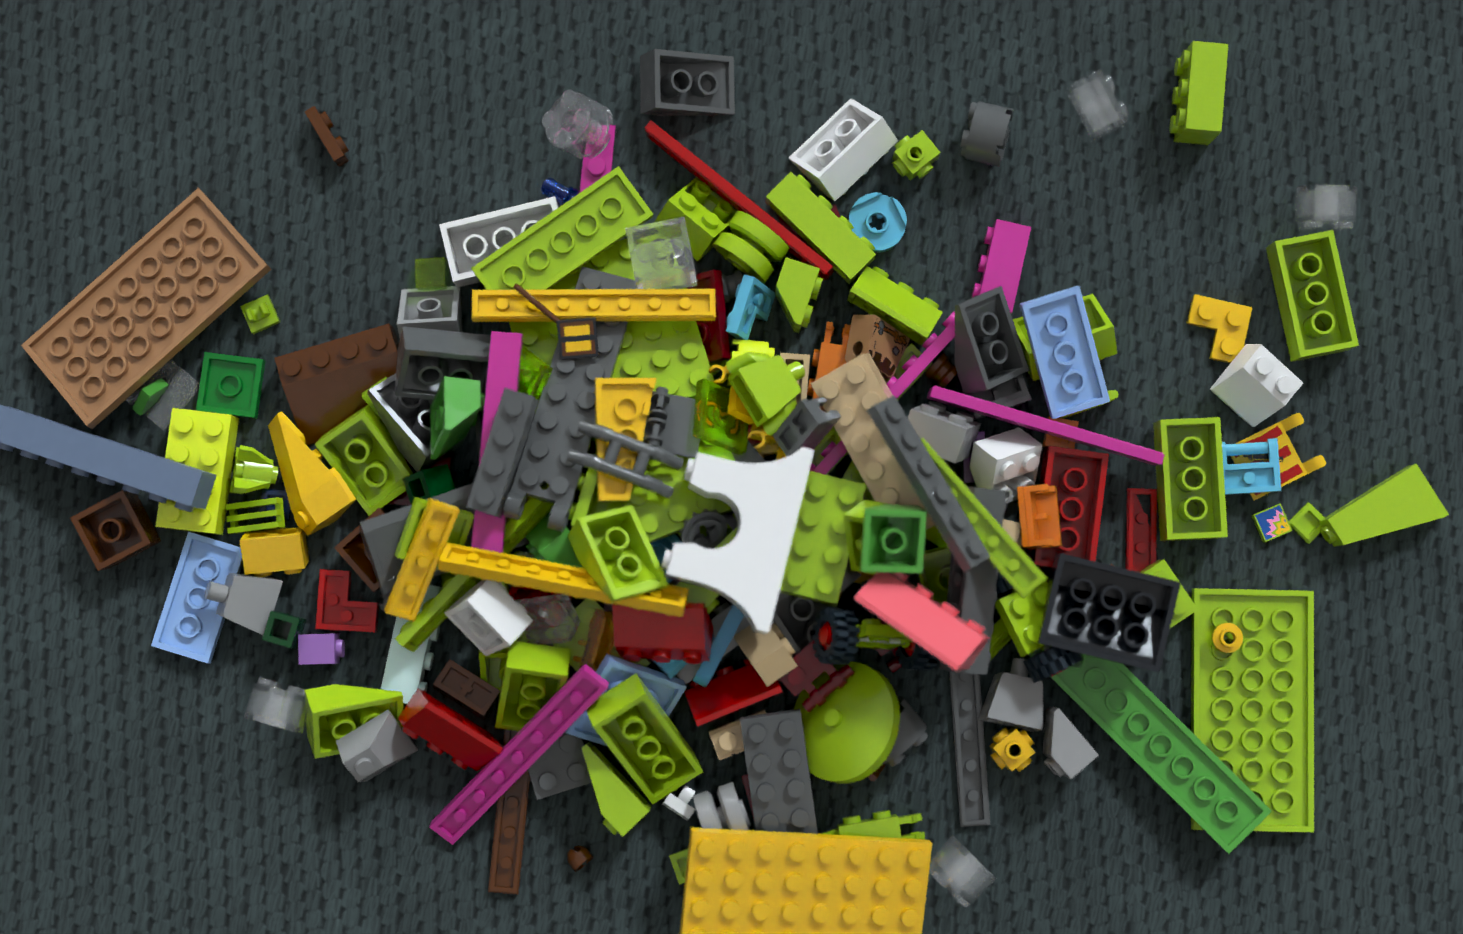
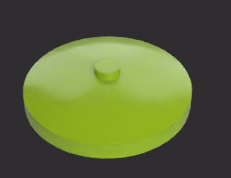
M850 661L848 665L855 673L846 680L848 683L841 689L838 687L826 697L827 701L821 707L817 705L810 712L803 707L801 703L810 696L805 689L801 691L794 709H800L809 772L823 780L840 784L862 780L875 772L892 751L900 725L898 699L888 679L876 669ZM832 664L838 671L844 666ZM824 671L812 683L818 689L831 677Z

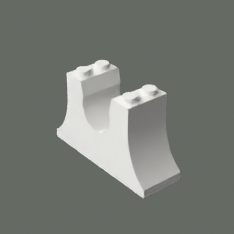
M802 447L788 457L766 463L736 462L697 452L695 460L689 458L684 480L690 481L688 489L704 498H714L726 503L736 516L737 533L731 543L717 549L704 548L696 543H674L672 550L666 549L661 567L663 570H667L665 577L697 585L721 595L743 613L753 632L769 633L814 450Z

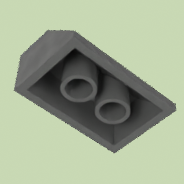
M403 326L397 351L395 396L434 400L444 376L479 380L480 392L485 394L491 335Z

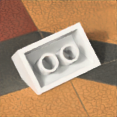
M850 99L789 157V160L823 194L836 201L861 176L866 174L883 155L887 154L898 140L882 116Z

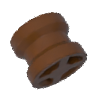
M943 353L924 375L928 379H934L937 382V386L945 388L956 376L957 371L955 365L950 363L948 356Z

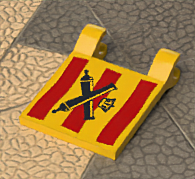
M1300 413L1293 414L1235 443L1267 442V439L1277 438L1281 487L1326 465L1322 455L1315 456L1302 463L1286 431L1304 423ZM1268 454L1231 456L1234 464L1269 462ZM1271 492L1250 493L1254 501Z

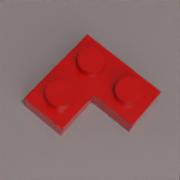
M320 569L315 629L377 632L378 603L350 601L352 571Z

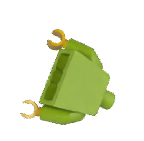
M746 352L727 361L724 367L720 365L711 366L709 373L718 369L722 371V377L713 381L715 384L724 383L728 374H731L728 380L756 426L762 425L763 427L761 430H752L747 437L749 439L754 433L760 434L762 442L754 447L760 448L764 445L766 436L774 435L797 406L795 397L801 392L797 381L805 376V370L798 361L786 365L783 358L779 355L770 357L766 353Z

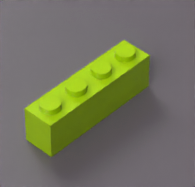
M790 172L766 196L765 203L850 284L875 259L876 254L873 252L875 247L864 236L859 238L852 231L853 225L844 216L841 215L838 218L831 211L833 207L830 202L822 195L817 197L810 190L812 187L802 175L799 174L796 177Z

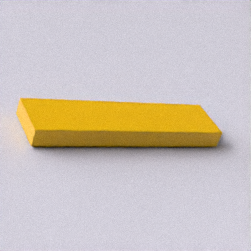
M429 498L384 608L386 614L415 622L437 568L438 560L460 510L458 507Z

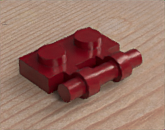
M813 640L792 657L797 667L779 678L795 697L802 690L805 689L810 696L801 704L808 712L812 711L817 705L821 707L827 701L826 697L838 687L840 689L848 683L846 680L855 673L849 665H844L838 671L832 664L820 663L814 655L816 651H813L812 645L815 644ZM826 671L831 678L817 689L812 682Z

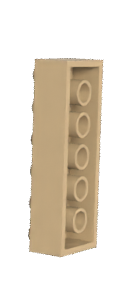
M870 353L861 354L812 382L811 386L818 398L827 399L823 405L825 411L837 410L841 415V418L834 427L874 500L888 504L918 505L926 510L867 412L875 404L893 396ZM928 512L926 530L935 525Z

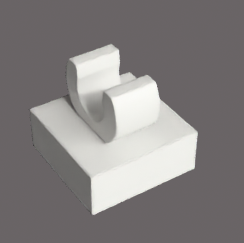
M685 785L678 797L670 793L662 805L687 821L695 811L693 807L688 805L695 791Z

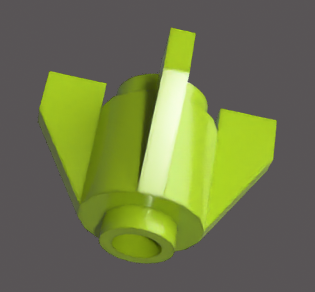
M242 445L236 447L233 477L229 492L243 494L263 488L269 489L270 484H276L278 466H273L272 459L267 458L253 447Z

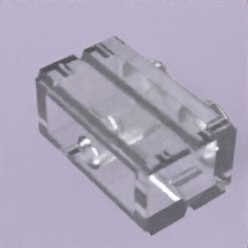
M1098 70L1072 83L1066 90L1092 142L1123 128L1128 122L1127 117H1129L1127 107L1122 101L1118 102L1113 93L1115 91L1113 80L1109 75L1104 76L1102 70Z

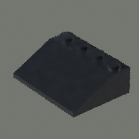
M1056 553L1048 583L1038 643L1160 672L1181 582Z

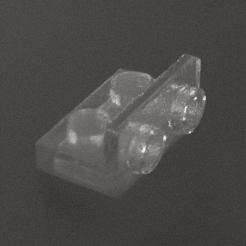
M560 594L514 600L521 603L526 608L527 614L533 619L519 635L517 641L541 645L572 641L580 624V619L568 595Z

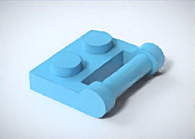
M1277 438L1267 439V442L1226 444L1225 441L1222 442L1225 495L1281 491ZM1268 454L1269 462L1227 464V456Z

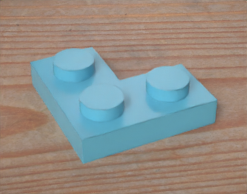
M743 275L742 282L736 288V301L733 310L727 317L726 332L736 339L748 340L754 319L768 320L775 292L755 277Z

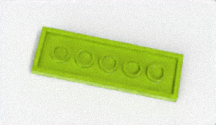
M618 166L471 269L486 290H515V284H519L525 290L550 289L651 219L654 214Z

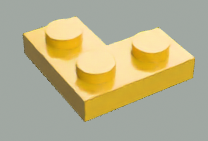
M1197 294L1193 295L1187 324L1215 330L1209 359L1225 363H1231L1244 347L1252 307Z

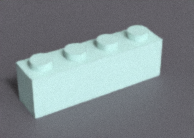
M429 585L418 614L421 612L423 604L430 598H434L443 589L442 587ZM396 617L381 689L402 692L403 703L407 704L418 688L427 692L428 683L423 682L425 670L430 671L433 664L434 653L430 652L431 642L438 639L440 626L412 652L403 648L395 640L400 634L401 627L409 620Z

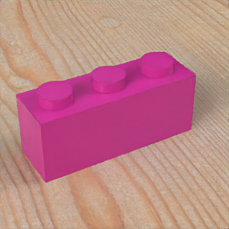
M996 219L993 227H987L984 244L989 245L987 255H981L977 272L982 273L980 284H974L971 298L1002 286L1010 313L1012 314L1031 227Z

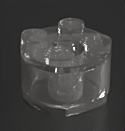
M566 90L552 105L550 111H547L542 118V125L545 127L548 141L554 147L580 159L585 157L590 159L599 155L608 145L611 135L608 134L610 124L613 125V116L610 110L603 104L580 92Z
M1306 185L1296 187L1295 223L1298 224V230H1316V228H1323V225H1327L1328 231L1353 229V224H1356L1357 187L1349 188L1348 185H1315L1314 189H1306Z
M259 678L258 683H254L244 718L303 734L307 721L304 689L289 685L286 691L282 690V685L275 681Z
M953 835L931 857L929 863V872L944 888L946 887L953 894V897L965 908L972 905L997 879Z

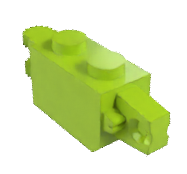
M890 810L873 812V818L861 820L860 815L842 818L843 823L837 824V828L820 833L925 839L924 832L915 831L910 834L901 835L900 830L901 824H913L921 821V813L897 816L896 814L891 815Z

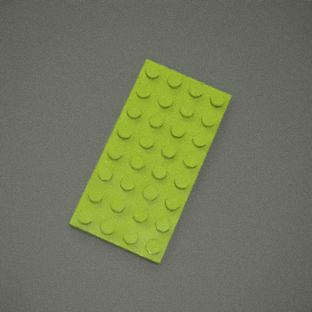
M1192 588V601L1198 610L1192 613L1191 732L1272 810L1253 831L1314 832V591ZM1232 623L1240 628L1243 634V642L1237 651L1224 653L1214 646L1212 634L1218 625ZM1230 632L1224 634L1223 639L1229 644L1232 642L1233 636ZM1191 817V829L1204 830Z

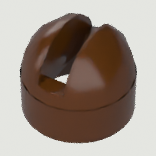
M577 845L574 846V850L568 851L567 861L574 872H577L585 866L582 865L584 862H590L594 856L584 846Z

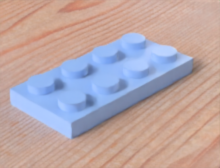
M1074 286L1019 303L1050 418L1056 419L1110 402L1080 287Z
M188 531L151 646L201 662L211 663L225 618L216 614L219 602L205 599V590L210 581L224 585L229 573L240 574L243 565L241 547Z

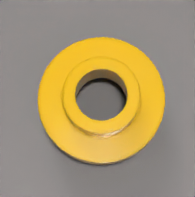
M1222 623L1214 629L1212 641L1219 651L1232 653L1241 647L1243 634L1235 624ZM1230 632L1233 636V640L1229 644L1223 639L1224 634Z

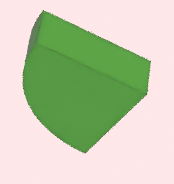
M160 378L141 389L133 410L140 416L159 400L169 384Z

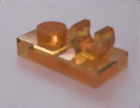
M598 608L595 609L594 616L589 624L588 640H578V644L585 647L583 656L573 657L575 662L580 663V668L586 664L595 672L606 654H611L614 644L613 614Z

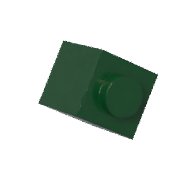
M447 464L422 470L402 478L410 504L413 503L414 497L426 500L455 489Z
M270 611L262 640L288 648H298V634H303L307 619L280 611Z

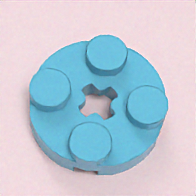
M875 192L866 194L855 202L849 213L848 221L854 227L852 231L859 238L862 236L867 238L875 247L873 252L880 253L892 249L899 243L905 233L907 217L903 206L898 200ZM876 215L878 219L883 218L885 220L881 230L870 227L869 224L872 222V216Z

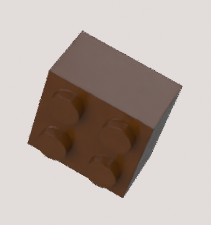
M121 490L70 517L98 571L110 569L161 542L137 494Z

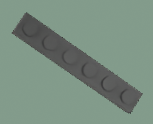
M893 395L869 408L867 412L963 572L991 557L895 396Z

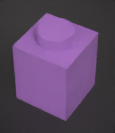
M298 634L299 665L339 664L340 658L345 655V642L343 639L339 640V634Z

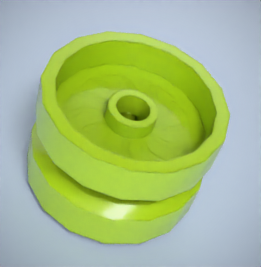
M737 211L729 221L730 230L734 234L721 232L713 243V247L737 269L765 283L774 270L769 260L781 262L789 251V247L775 232L759 220L743 211Z

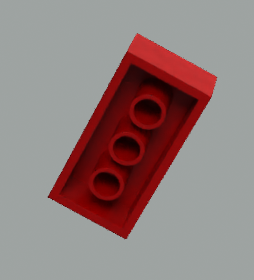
M1048 446L1044 449L1040 484L1055 485L1057 487L1062 546L1031 550V557L1037 567L1052 569L1056 553L1096 562L1109 454Z

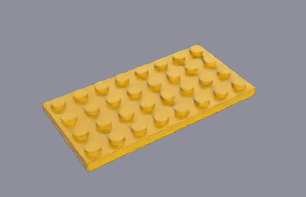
M690 828L680 934H922L932 842L929 839Z

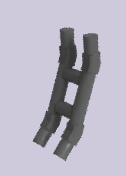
M580 421L578 426L579 433L610 443L604 459L571 449L567 457L569 462L603 472L666 498L672 496L673 487L662 483L658 479L644 475L649 458L677 470L683 465L682 458L673 455L663 448L628 437L610 428ZM621 447L638 453L633 470L615 464Z

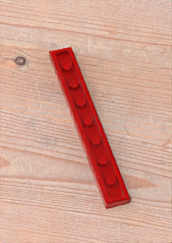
M650 120L644 127L647 138L700 181L707 184L710 189L730 203L735 209L751 215L775 232L788 245L789 252L802 263L820 268L818 275L821 278L828 280L833 274V266L656 123Z

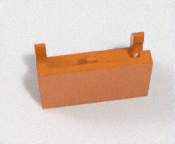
M1048 484L1017 487L1022 547L1033 550L1062 546L1057 487L1055 485L1049 486Z

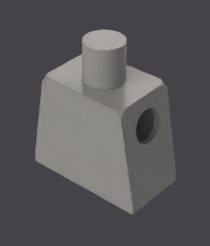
M229 573L224 585L210 581L206 587L204 597L205 599L219 602L216 614L263 635L270 611L275 609L283 581L268 576L258 577Z
M1013 658L1010 673L1001 672L995 674L979 720L1021 730L1024 729L1030 732L1042 730L1043 682L1033 683L1032 679L1028 678L1029 673L1023 663L1025 659Z

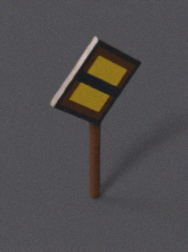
M519 284L514 285V289L557 324L560 359L599 356L595 317L560 320Z

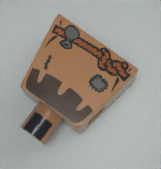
M853 315L845 361L847 363L861 354L870 353L882 377L890 379L897 369L910 338L876 315Z

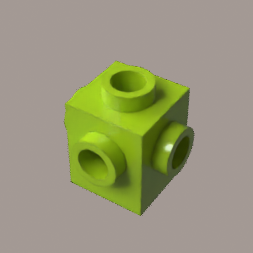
M921 130L911 139L909 136H906L894 146L896 151H894L892 157L894 160L892 164L902 177L906 175L910 181L916 176L921 179L934 168L931 164L938 160L941 152L925 132Z

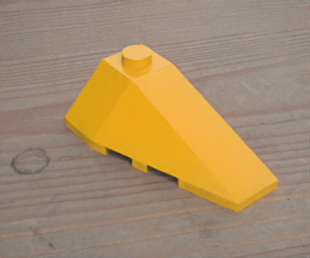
M283 412L277 413L269 423L268 428L294 520L298 527L303 529L306 535L309 536L337 521L353 504L356 498L339 472L334 467L328 469L320 461L322 454L317 449H309L305 444L304 434Z

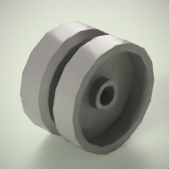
M733 782L718 787L717 794L721 804L719 807L716 806L712 794L708 791L693 795L702 828L750 830L749 826L751 824L743 800L739 799Z

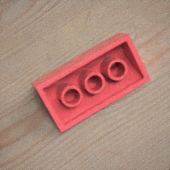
M877 572L854 597V600L956 671L969 669L989 640V637L983 634L985 631L983 626L972 619L966 622L957 616L960 611L951 604L944 601L941 605L932 598L934 593L921 584L915 587L908 582L909 576L906 573Z

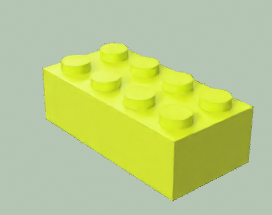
M172 408L165 458L216 474L217 476L206 509L194 507L192 512H188L174 507L176 501L167 499L166 503L159 502L155 527L223 535L226 517L225 504L228 503L239 423L238 417L229 414Z

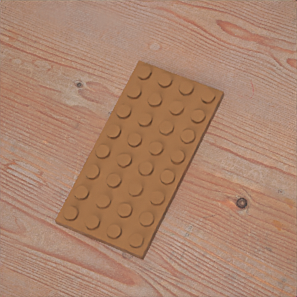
M198 188L21 346L85 425L93 429L265 276L271 268L204 192Z

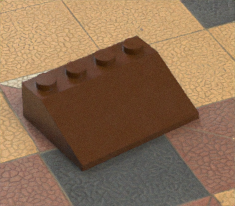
M389 323L274 358L283 390L297 427L304 434L306 445L316 443L321 436L365 407L367 403L362 398V393L384 377L389 378L396 373L399 343L395 329Z

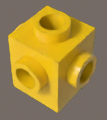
M1005 727L992 737L994 742L989 747L994 753L990 756L1001 770L1006 767L1010 771L1017 769L1019 772L1033 761L1030 757L1035 754V751L1031 748L1034 741L1024 729L1019 732L1016 728L1008 730ZM1016 744L1019 747V753L1012 756L1009 753V748Z

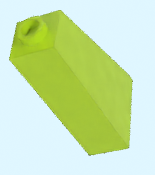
M1413 464L1369 489L1321 521H1318V523L1323 527L1320 529V532L1326 542L1337 547L1441 519L1449 514L1418 465Z

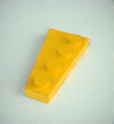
M595 378V424L610 428L615 432L643 442L656 378ZM596 439L597 457L604 459L610 442ZM621 447L615 464L633 470L638 453ZM597 471L598 502L630 500L633 488L632 483Z

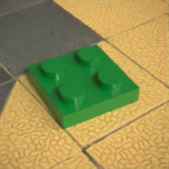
M204 352L196 411L257 419L266 361L258 358Z

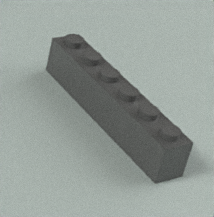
M967 487L1003 527V517L1007 506L1005 499L1006 491ZM951 553L946 602L960 611L957 616L966 622L972 619L985 628L983 634L988 636L989 640L969 669L956 671L941 660L940 669L953 673L987 675L991 659L990 642L994 630L993 613L994 604L997 600L996 584L999 573L988 559L963 572Z

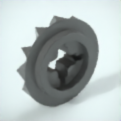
M704 508L702 513L697 514L693 512V517L690 520H684V529L679 531L682 537L681 542L696 543L701 547L714 549L724 540L728 525L724 516L716 509L709 511ZM704 525L706 527L707 536L701 534L700 526Z

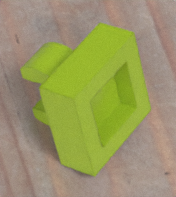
M269 295L240 306L252 334L281 323Z

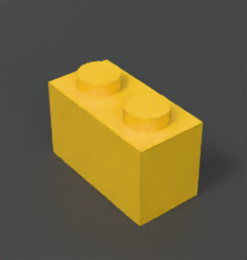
M299 527L245 532L239 540L245 575L254 574V576L267 577L272 575V572L284 571V574L288 575L302 572V569H305L309 562L306 533Z

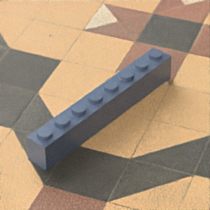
M0 404V449L13 452L15 447L21 449V456L38 460L39 456L47 458L45 464L63 469L64 464L71 466V472L74 474L89 477V474L92 473L98 475L96 480L98 482L114 486L115 482L124 484L122 490L139 495L141 490L149 492V499L161 503H166L167 499L176 501L174 507L192 512L194 507L206 509L217 476L216 474Z

